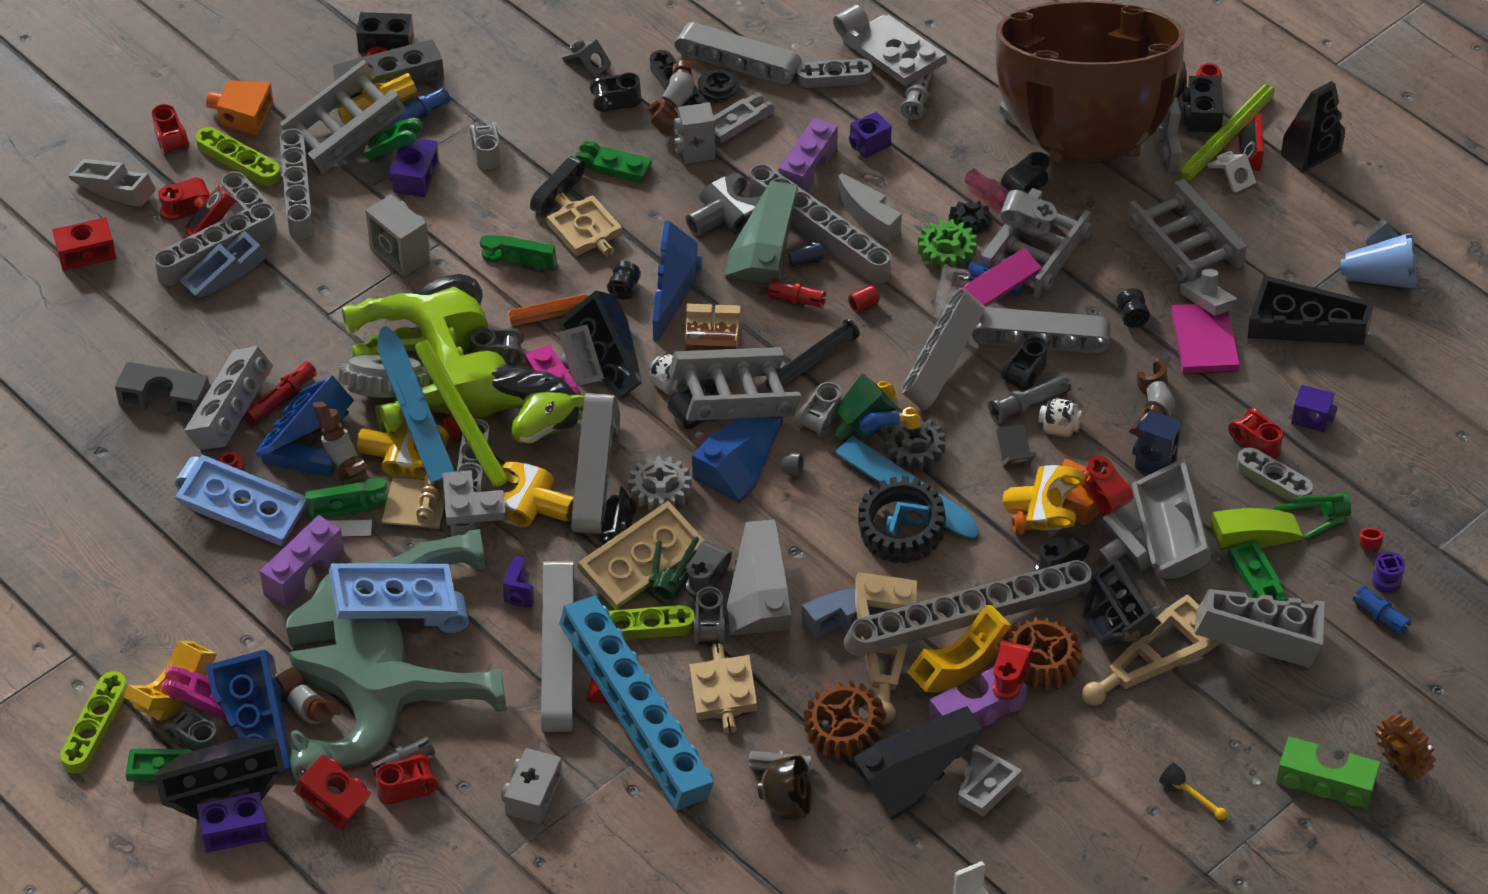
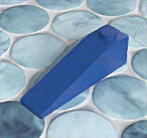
M664 221L660 248L662 252L661 265L658 266V289H656L652 320L653 340L660 339L695 283L697 270L702 271L703 254H698V242L670 221Z
M783 416L737 418L710 436L692 454V478L740 504L758 483L759 474L767 461V454L775 441L783 421Z

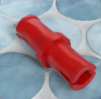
M772 280L769 285V290H772V292L769 291L768 296L771 298L788 300L793 305L802 303L823 308L826 298L823 297H826V291L803 287L801 283L793 285Z

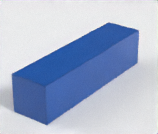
M287 443L262 455L264 464L332 477L336 468V464L324 449Z

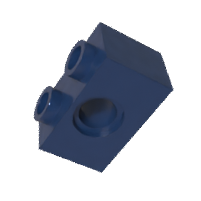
M1149 410L1145 420L1140 419L1135 429V436L1138 439L1132 451V455L1136 456L1134 468L1152 474L1176 462L1182 420Z

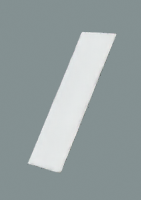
M372 520L329 521L341 528L342 536H371Z

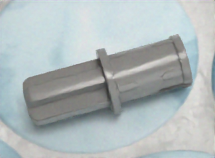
M780 750V753L751 751L748 765L750 769L765 771L768 765L775 760L794 755L784 754L783 750ZM802 756L809 770L803 772V774L809 776L811 756Z

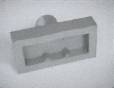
M1205 269L1202 271L1200 278L1182 283L1180 286L1181 295L1214 316L1237 308V298L1218 287L1217 270Z
M583 325L558 333L564 350L561 362L566 369H570L573 382L576 383L577 387L604 379L588 326Z
M1113 512L1105 516L1103 521L1106 533L1113 541L1098 550L1104 562L1109 564L1115 558L1118 559L1125 554L1140 572L1150 567L1147 551Z

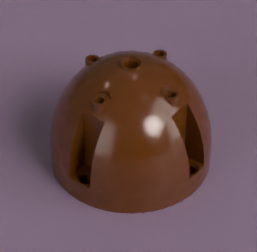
M1063 1L1035 5L1018 10L1003 18L996 28V73L1004 104L1021 132L1036 146L1049 153L1051 161L1060 162L1067 160L1080 163H1096L1112 160L1122 155L1137 157L1140 155L1141 144L1164 121L1177 95L1182 76L1185 33L1177 21L1165 14L1148 8L1117 2Z

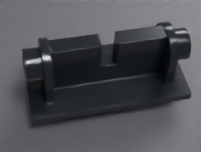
M620 487L619 495H611L606 501L604 514L606 522H603L600 535L603 545L632 526L633 515L636 513V504L623 487Z

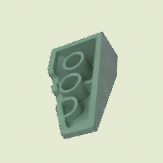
M770 181L730 249L725 278L769 284L772 280L780 282L798 188L797 184Z

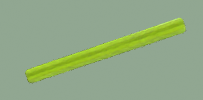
M1264 84L1180 168V179L1190 182L1274 97V87Z
M428 340L419 342L415 346L419 358L491 484L495 488L504 485L507 482L506 474L431 343Z

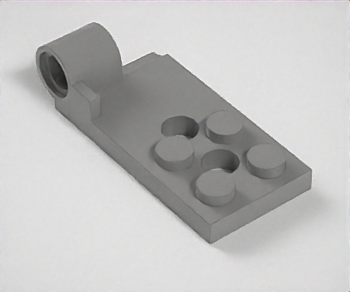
M855 4L833 17L834 27L843 38L845 44L904 86L910 85L947 63L945 53L890 15H882L869 23L864 9Z

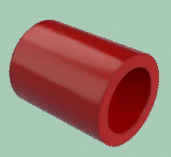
M872 285L848 296L849 305L856 313L878 303L880 300L877 290Z

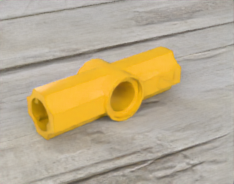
M408 73L385 84H374L383 95L393 89L402 102L418 95L416 86ZM364 89L361 95L352 98L362 111L375 103L374 99ZM342 104L336 106L339 117L344 125L354 119Z

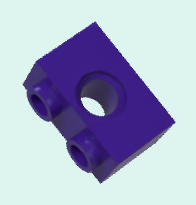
M417 138L416 142L411 146L403 145L397 150L396 163L391 165L389 170V181L393 182L394 193L420 197L426 196L439 162L437 141Z

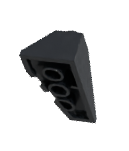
M1333 81L1311 91L1283 136L1281 156L1301 173L1342 152L1345 127L1340 122L1342 113L1337 108L1339 98L1336 84Z
M595 290L557 322L561 332L583 325L588 326L604 377L602 381L619 398L623 399L642 384L628 320L616 295Z

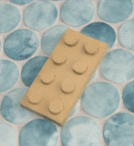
M667 501L579 561L577 568L616 610L653 584L648 579L652 573L654 553L658 540L662 542L659 572L663 571L664 568L674 570L680 563L694 537H698L699 542L691 557L695 555L697 548L705 540L678 510Z

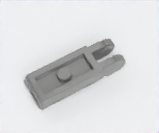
M754 93V95L746 99L739 100L714 115L715 140L721 144L759 120L766 119L772 115L775 105L770 101L763 103L765 98L760 93Z

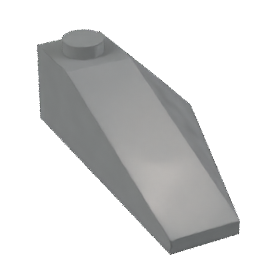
M775 519L745 523L727 602L730 636L790 630L791 610Z

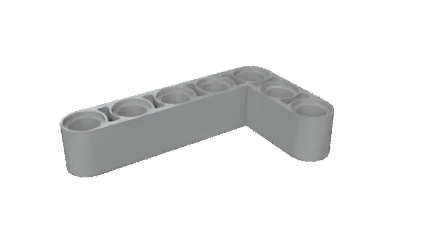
M229 172L221 180L222 188L237 200L230 208L234 215L156 253L154 263L159 283L165 286H173L180 283L179 280L218 244L225 248L243 231L248 233L257 243H261L275 235L277 227L274 208L242 173Z
M586 393L584 397L572 512V532L601 534L612 437L613 435L618 436L620 429V409L615 395Z

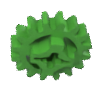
M942 219L939 220V225L930 222L929 229L922 228L921 235H918V254L922 255L923 262L930 260V267L938 264L940 265V270H944L946 266H950L951 270H955V265L964 268L966 261L972 262L973 255H976L977 236L972 235V228L964 229L963 222L955 225L953 219L949 221V224L944 223Z

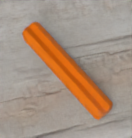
M582 294L509 311V321L512 326H518L564 316L585 300L588 295Z

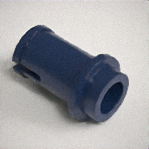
M813 241L809 246L788 250V258L791 266L795 267L812 261L819 263L820 259L824 258V253L820 242L815 244Z

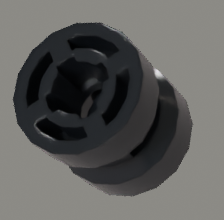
M630 261L617 262L613 269V276H611L607 284L609 293L616 295L618 299L622 300L631 298L636 289L635 284L638 283L641 276L640 268Z
M1131 288L1122 291L1118 295L1116 302L1126 326L1132 328L1139 327L1149 320L1150 312L1145 304V298L1141 290Z

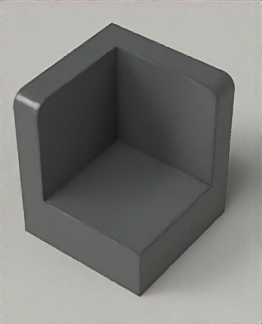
M1383 218L1366 232L1363 238L1369 245H1373L1398 237L1399 235Z

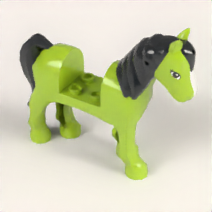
M454 274L444 276L427 284L416 294L399 293L379 299L368 298L358 305L342 307L344 324L349 334L357 332L368 322L385 318L387 321L406 319L415 323L418 326L416 328L400 327L393 330L401 340L406 352H416V344L423 340H428L474 419H486L506 409L522 408L512 423L513 438L519 443H534L544 436L573 428L578 420H582L583 411L579 410V407L584 406L585 396L576 395L562 378L546 371L527 369L522 366L513 367L510 364H506L503 357L496 352L481 351L467 355L463 354V351L470 349L471 332L481 327L488 328L486 315L481 308L482 289L477 280L468 275ZM379 335L370 336L367 342L351 345L353 357L379 355ZM434 383L421 388L431 413L451 414ZM394 398L390 403L382 402L375 404L376 417L381 431H387L389 434L398 430L405 421L397 398Z

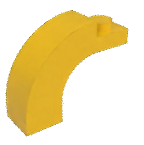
M985 605L968 630L957 641L943 649H923L907 673L925 692L937 693L957 687L974 677L998 654L999 647L997 644L1008 631L1011 624L992 605Z
M177 641L171 658L161 675L148 685H128L124 697L134 702V708L159 721L169 719L180 712L187 703L182 701V699L174 700L161 692L162 683L165 680L167 681V678H165L167 667L176 665L177 667L184 668L190 672L194 671L207 677L206 665L214 662L217 653L193 641Z

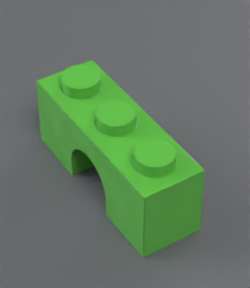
M1288 736L1279 764L1277 784L1284 785L1290 789L1313 793L1322 798L1341 801L1350 806L1368 809L1378 774L1379 761L1349 753L1348 760L1344 766L1330 769L1321 765L1317 760L1318 744Z

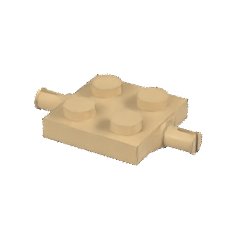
M561 193V196L558 194L555 201L562 208L547 216V225L575 256H579L593 248H598L605 257L611 256L614 253V248L610 246L608 241L622 235L621 225L593 195L580 201L571 202L564 193Z
M718 643L719 653H717L716 644L711 647L713 660L689 664L697 720L709 718L722 719L724 733L730 734L728 724H730L731 733L736 732L734 717L742 713L758 711L750 655L725 658L724 645Z

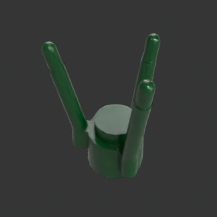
M698 537L693 538L676 570L664 568L660 572L662 542L660 540L656 542L652 573L648 579L650 583H653L652 591L656 595L664 599H673L676 596L680 586L688 577L684 567L699 542Z

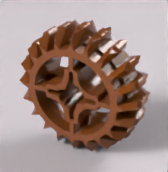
M1035 616L1033 622H1029L1024 618L1021 625L1014 623L1011 631H1007L1004 635V641L1033 647L1032 660L1029 671L1025 675L1024 683L1032 686L1034 692L1038 687H1043L1047 693L1050 686L1059 690L1062 683L1069 685L1071 678L1076 677L1082 664V646L1078 642L1077 634L1071 633L1070 626L1061 627L1060 620L1052 623L1049 617H1047L1044 621H1039Z
M851 680L847 686H842V683L837 681L836 688L833 689L826 684L824 694L816 691V701L808 700L807 706L809 710L804 711L805 722L803 728L807 733L808 742L813 744L814 749L818 753L823 751L827 759L835 754V758L839 762L844 755H847L848 759L853 761V754H860L865 751L864 749L875 744L874 741L882 740L883 735L881 731H885L887 726L885 722L887 717L886 711L883 709L882 700L879 697L876 698L875 691L873 689L866 690V686L863 683L855 688L854 682ZM860 708L868 712L867 722L863 721L861 716H859L858 711ZM823 720L828 721L831 728L830 734L821 729Z

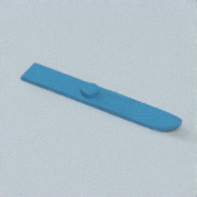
M382 327L378 336L380 359L430 483L443 480L442 473L455 472L401 340L389 327Z
M851 436L835 452L838 457L877 483L885 480L888 485L892 477H896L897 482H901L902 476H908L909 482L912 483L913 479L916 478L854 436ZM938 493L939 497L943 500L945 508L946 529L967 539H977L979 536L977 524L972 516ZM904 500V501H906L907 503H910V504L921 505V504H919L918 502H913V501Z

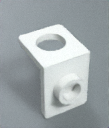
M1230 151L1217 156V160L1207 164L1208 168H1224L1232 192H1239L1256 183L1247 154H1233ZM1238 168H1243L1246 172V179L1241 184L1236 182L1234 177L1235 171Z
M983 861L955 873L953 894H989L984 887L985 864Z

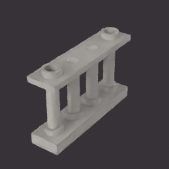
M365 60L352 67L335 82L279 123L284 131L287 129H298L303 133L304 142L312 149L308 156L322 175L406 111L401 99L393 89L383 95L371 82L375 77ZM361 88L375 101L364 111L350 98ZM339 104H342L354 117L343 127L329 114ZM319 120L333 133L322 143L308 130Z
M1185 179L1174 183L1172 199L1149 209L1143 210L1135 200L1130 201L1127 215L1128 224L1165 261L1180 281L1185 283L1196 279V272L1223 259L1228 261L1235 269L1244 265L1247 245ZM1174 209L1180 210L1185 215L1161 227L1152 220ZM1191 225L1201 232L1177 244L1168 237V235ZM1207 242L1217 249L1193 261H1190L1184 254V252Z
M1032 188L1028 195L1042 200V191ZM1045 208L1043 209V211H1042V213H1041L1042 216L1044 215V213H1045V211H1046ZM1085 210L1078 221L1057 213L1052 223L1070 230L1065 238L1049 231L1044 236H1034L1029 232L1004 224L981 254L980 265L993 268L1007 259L1005 257L1009 252H1018L1025 247L1035 260L1045 264L1037 275L1029 279L1035 282L1033 297L1038 299L1044 290L1051 288L1054 277L1082 239L1089 237L1092 230V224L1090 223L1091 211ZM1028 234L1058 248L1051 255L1018 240L1022 235Z
M781 347L675 351L668 371L671 380L686 379L691 391L692 399L686 414L687 421L794 416L801 398L800 392H784L776 371L780 369L784 357ZM751 376H766L772 393H758ZM739 377L746 394L731 395L725 378ZM713 378L719 395L705 396L698 379Z

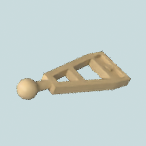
M860 572L856 576L855 607L858 619L870 616L868 606L896 609L917 603V580ZM908 643L865 655L871 687L878 688V697L882 700L883 709L886 711V725L893 722L896 716L895 707L890 703V690H895L898 685ZM877 653L894 655L890 675L880 674Z
M1185 595L1166 608L1158 616L1162 623L1149 635L1134 641L1109 667V677L1100 683L1090 682L1084 686L1082 690L1084 702L1090 706H1098L1104 702L1106 693L1117 685L1127 689L1205 655L1222 642L1195 635L1196 612L1200 605L1189 595ZM1169 623H1172L1193 645L1162 658L1148 644ZM1138 655L1148 663V665L1130 673L1124 670Z

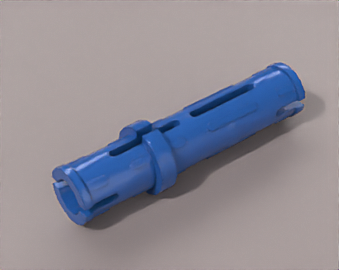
M441 87L429 95L417 97L415 102L405 106L406 111L386 127L401 120L410 119V117L419 118L430 115L431 111L451 101L448 92L445 91L444 87Z

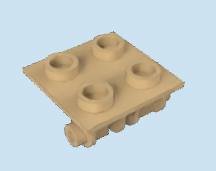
M427 474L425 475V480L393 477L381 523L440 529L445 508L443 481L431 484Z

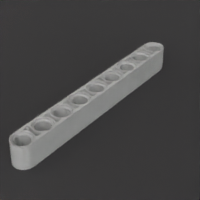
M1073 560L859 618L853 622L844 637V647L851 655L863 656L971 626L985 605H992L1004 617L1074 598L1082 592L1091 579V569L1083 561ZM992 598L998 600L999 603L993 601ZM965 605L971 607L972 610H969L968 608H966ZM938 612L944 614L946 618L940 616ZM911 619L918 622L919 625L914 624ZM883 627L889 628L893 633L887 632ZM856 634L863 636L865 640L859 639Z

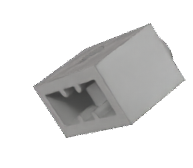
M710 102L678 107V118L674 119L676 135L679 134V138H674L676 153L682 155L684 164L714 160L715 119Z
M526 748L521 759L517 758L514 763L513 777L510 783H505L501 794V801H504L506 815L541 824L562 778V762L559 756Z

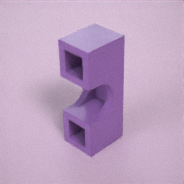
M813 118L780 165L779 173L808 193L814 184L817 164L827 165L837 150L838 126Z
M318 515L260 570L263 594L287 607L305 589V576L313 563L326 569L344 552L341 528Z
M993 667L981 673L979 692L983 697L977 699L967 698L954 687L930 699L929 719L931 721L968 706L981 727L991 725L999 717L1009 712H1016L1025 705L1027 685L1023 681L1020 693L1014 699L1002 700L997 698L992 691L995 679Z

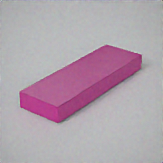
M1024 247L962 288L987 307L1037 275L1042 267Z

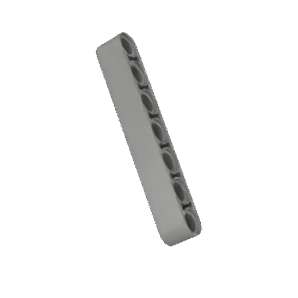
M765 164L755 165L750 170V195L752 197L762 196L770 181L794 183ZM798 187L791 225L815 243L820 242L822 248L869 282L874 284L887 282L891 271L890 252Z
M543 561L542 733L573 732L574 647L560 627L559 622L564 605L574 603V561Z

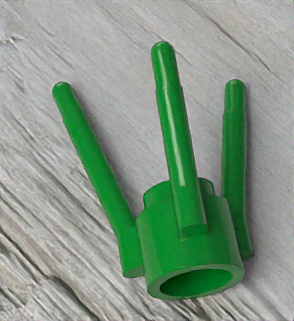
M1345 493L1298 496V502L1274 506V510L1321 507L1324 517H1329L1332 520L1305 534L1304 537L1307 540L1335 525L1344 524V517L1351 514V502Z

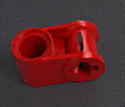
M160 104L154 107L151 112L154 132L162 154L165 155L169 150L180 147L189 148L185 128L181 125L174 107L169 104Z
M194 177L186 181L163 186L158 192L159 199L162 202L161 216L166 220L175 221L195 214L210 196L204 180Z
M1255 408L1246 411L1245 416L1239 421L1234 420L1229 424L1228 431L1231 437L1240 445L1246 448H1255L1273 459H1277L1280 456L1283 438L1282 428L1263 416Z
M1100 455L1089 459L1087 468L1082 470L1086 474V478L1081 486L1095 502L1099 511L1109 515L1133 500L1132 489L1119 475L1110 460Z
M1004 640L1001 641L993 670L995 679L992 691L997 698L1011 700L1019 695L1025 675L1030 668L1033 647Z
M420 754L408 759L381 765L376 772L377 796L379 800L383 803L395 804L399 801L426 796L434 792L438 788L439 783L437 778L431 774L429 757Z

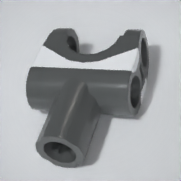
M740 173L730 174L714 181L702 190L700 201L705 206L686 215V224L691 233L696 237L722 223L735 234H739L762 196L752 198L739 197L747 186V179Z

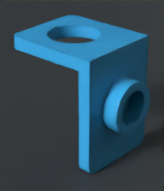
M897 501L893 516H888L886 533H889V537L897 539L901 525L927 528L930 523V507ZM908 512H918L924 518L921 520L912 519L909 517Z

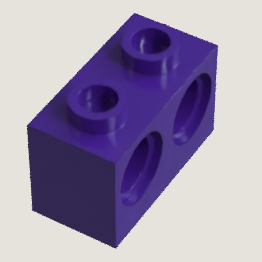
M260 792L243 793L231 798L214 799L206 803L197 804L206 853L269 840Z

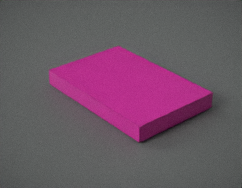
M1197 304L1171 306V316L1182 374L1239 371L1240 364L1229 311L1214 316Z

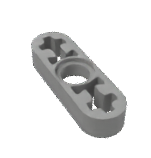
M866 59L805 62L797 68V83L805 88L866 84L872 79V64ZM830 71H838L841 74L833 76L828 73Z
M1244 448L1238 453L1236 463L1238 472L1285 500L1296 503L1298 502V496L1312 494L1313 484L1310 479L1255 448ZM1275 472L1280 474L1282 478L1273 480L1267 474Z

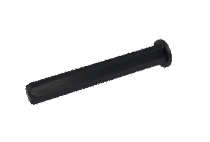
M845 319L842 326L776 371L782 387L850 339H857L860 336V332L856 324L850 319ZM766 378V386L771 390L768 380Z

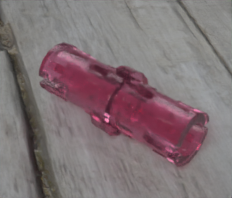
M975 168L966 174L964 180L966 184L982 193L981 196L985 199H991L1003 207L1009 191L1000 186L996 179L986 177Z

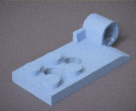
M204 455L189 458L175 480V485L179 490L175 500L182 503L186 508L279 546H283L307 506L304 495ZM237 497H246L247 499H249V502L245 504H239L235 502L234 499H236ZM270 507L276 512L267 515L262 513L261 510Z
M331 563L329 574L337 619L424 618V626H439L440 630L446 633L460 632L469 624L464 596L462 593L454 591L449 564ZM357 588H366L370 594H362ZM387 588H396L400 591V594H392Z

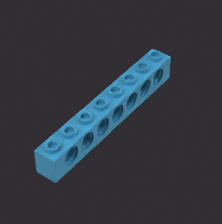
M596 595L564 605L559 622L560 627L675 811L708 800L714 783L711 771L705 768L698 757L696 747L687 740L680 722L673 718L668 710L666 700L659 696L654 688L652 678L644 672L639 664L636 653L631 651L626 644L622 631L616 628L612 622L608 609L604 605L602 606Z

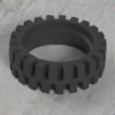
M902 476L901 482H897V478L892 477L890 478V484L887 485L885 480L879 482V489L872 486L869 489V494L865 493L862 503L860 502L858 523L863 543L866 547L869 546L870 552L873 554L878 552V557L883 560L888 555L889 561L895 563L897 557H901L902 563H907L909 556H912L914 561L920 560V553L926 557L931 554V548L935 550L939 546V541H942L946 529V514L942 498L939 497L938 491L935 488L931 490L930 484L924 482L921 485L918 478H914L912 483H910L908 476ZM908 500L930 507L931 520L929 526L922 533L911 538L895 539L886 537L878 532L873 524L874 516L879 509L893 501Z

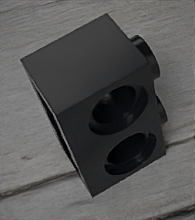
M360 12L356 32L358 52L367 53L375 47H382L389 51L412 45L414 34L412 14Z
M1189 76L1188 86L1184 88L1182 94V101L1187 102V105H1184V121H1189V132H1217L1222 127L1224 116L1221 76Z

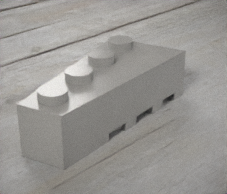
M1208 589L1196 612L1195 635L1310 668L1323 646L1325 601L1314 600L1313 604L1302 603L1301 599L1298 598L1278 601L1273 600L1270 595L1250 598L1246 593Z

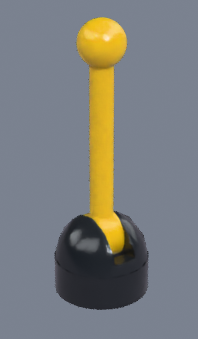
M1171 763L1162 773L1159 783L1170 790L1182 788L1213 811L1218 820H1224L1227 817V811L1224 808L1216 807L1186 784V774L1177 764Z

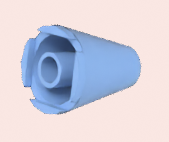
M1412 233L1346 253V259H1341L1342 276L1347 275L1348 281L1417 289Z

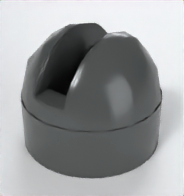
M787 454L781 462L783 472L790 476L800 477L804 468L803 454Z

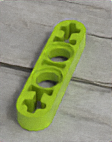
M205 127L197 131L195 138L200 152L242 173L260 185L274 186L281 180L280 166L276 161L215 128ZM225 149H234L232 153H222ZM245 160L255 161L254 163L249 165L242 164V162Z
M685 605L609 611L610 618L614 624L618 621H625L630 624L626 629H620L624 635V640L684 636L694 630V611ZM679 618H684V621H685V622H684V623H679V620H678V619H679ZM656 619L660 623L655 627H648L644 624V621ZM665 619H668L669 624L665 625Z
M116 671L107 672L101 676L61 750L60 757L66 772L70 774L82 773L92 762L125 699L127 683L122 673ZM108 687H109V688H112L111 691H110V697H108V696H109ZM98 706H106L109 708V710L102 715H96L93 713V710ZM91 729L96 731V734L91 738L84 739L80 737V734L85 730Z

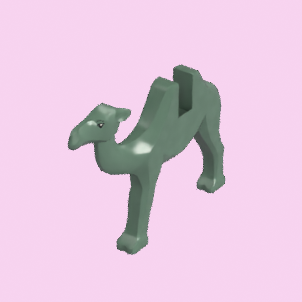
M480 529L470 530L465 535L421 542L408 552L391 559L353 562L449 565L463 562L476 570L486 569ZM329 573L321 581L313 597L293 611L287 619L286 631L290 646L330 639L336 640V645L289 652L291 667L295 666L306 685L319 688L342 698L351 708L356 719L354 731L349 736L340 740L307 739L298 730L291 732L290 771L296 784L322 754L336 760L343 769L365 764L380 755L391 740L399 713L405 704L419 700L451 701L475 699L486 701L497 712L507 710L501 669L492 670L487 673H456L417 667L406 663L403 639L396 618L337 619ZM357 588L362 594H370L366 588ZM387 588L392 594L400 593L396 588ZM303 800L305 807L308 810L318 812L306 801Z

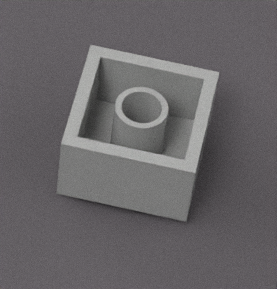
M390 194L365 210L370 249L402 276L406 277L430 262L427 222L422 216L416 215L411 211L405 202L399 201Z

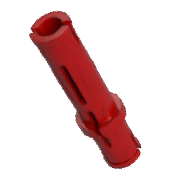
M304 361L295 371L289 375L285 374L280 379L281 382L247 409L244 414L245 419L251 425L256 426L292 395L296 396L301 391L300 388L317 375L315 367L310 362Z

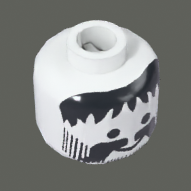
M673 353L658 356L650 366L651 382L667 395L683 392L689 387L686 379L671 380L668 371Z
M1052 398L1047 406H1041L1038 422L1043 423V429L1046 434L1069 438L1073 432L1078 433L1082 410H1078V406L1074 401Z

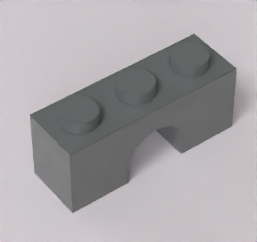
M126 362L115 385L120 406L146 410L149 402L155 397L170 396L173 415L192 418L210 389L208 375L149 366L142 363Z

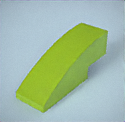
M1241 508L1217 511L1212 514L1211 530L1220 549L1254 540L1257 541L1260 548L1303 540V534L1294 515L1291 513L1265 508Z

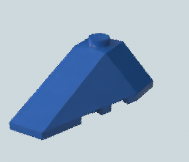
M333 375L302 389L282 411L284 416L274 423L273 427L275 429L264 438L255 454L260 457L320 428L313 403L324 402L328 405L329 409H336L341 421L349 414L347 409L354 402V399Z
M264 649L207 664L206 669L212 696L217 704H219L238 738L277 739L285 770L291 769L280 684L276 680L277 670L274 656Z

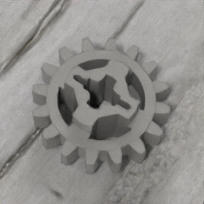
M658 455L656 461L645 458V465L637 463L636 471H630V480H628L629 491H631V497L634 500L638 499L639 507L645 504L648 505V511H652L655 507H659L667 501L675 507V503L683 505L685 504V497H690L692 477L689 476L688 468H682L681 461L674 464L670 456L666 461H662L660 455Z

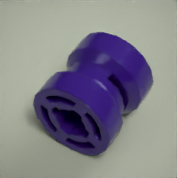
M1384 552L1377 556L1374 566L1375 570L1372 575V585L1375 589L1383 593H1393L1400 589L1403 579L1402 575L1406 566L1403 557L1394 552Z

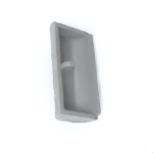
M1182 458L1133 482L1132 488L1151 566L1155 569V573L1162 578L1175 579L1206 565L1211 559V551L1186 459Z

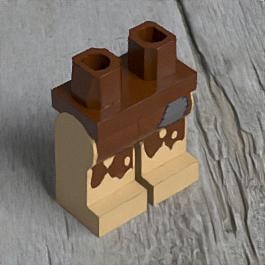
M687 304L685 351L738 349L741 306L715 305L714 331H712V304Z

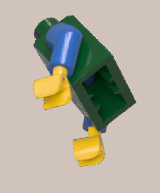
M862 373L836 407V412L844 421L833 433L844 443L856 432L868 440L884 426L899 425L900 422L904 421L906 428L916 429L921 426V421L917 410L913 407H907L902 413H899L901 409L892 400L896 397L895 388L892 384L886 381H880L876 384Z

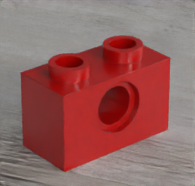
M106 217L52 229L62 271L117 259Z
M324 754L302 775L293 791L341 831L365 806L371 795V792L367 790L366 785L361 780L352 778L343 771L340 763L326 757ZM333 786L338 788L340 794H334L330 792L328 787Z

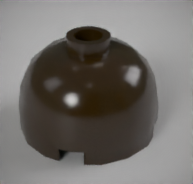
M794 755L775 760L764 771L762 781L758 782L759 798L765 801L767 808L776 816L785 819L805 818L807 817L805 814L810 813L812 786L811 781L805 782L803 772L809 770L804 758L801 755Z

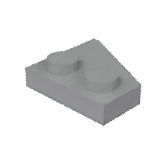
M975 744L972 748L970 765H967L965 770V781L961 783L959 789V803L977 814L985 816L1023 779L1022 770Z

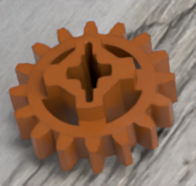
M1391 714L1377 725L1379 730L1375 732V735L1381 739L1377 744L1385 750L1382 755L1385 756L1388 762L1390 761L1391 766L1396 765L1400 774L1406 772L1410 779L1414 776L1419 779L1435 767L1433 762L1436 761V758L1430 754L1434 751V748L1427 744L1429 737L1421 731L1420 726L1416 728L1413 726L1412 719L1408 718L1405 721L1402 714L1397 716Z

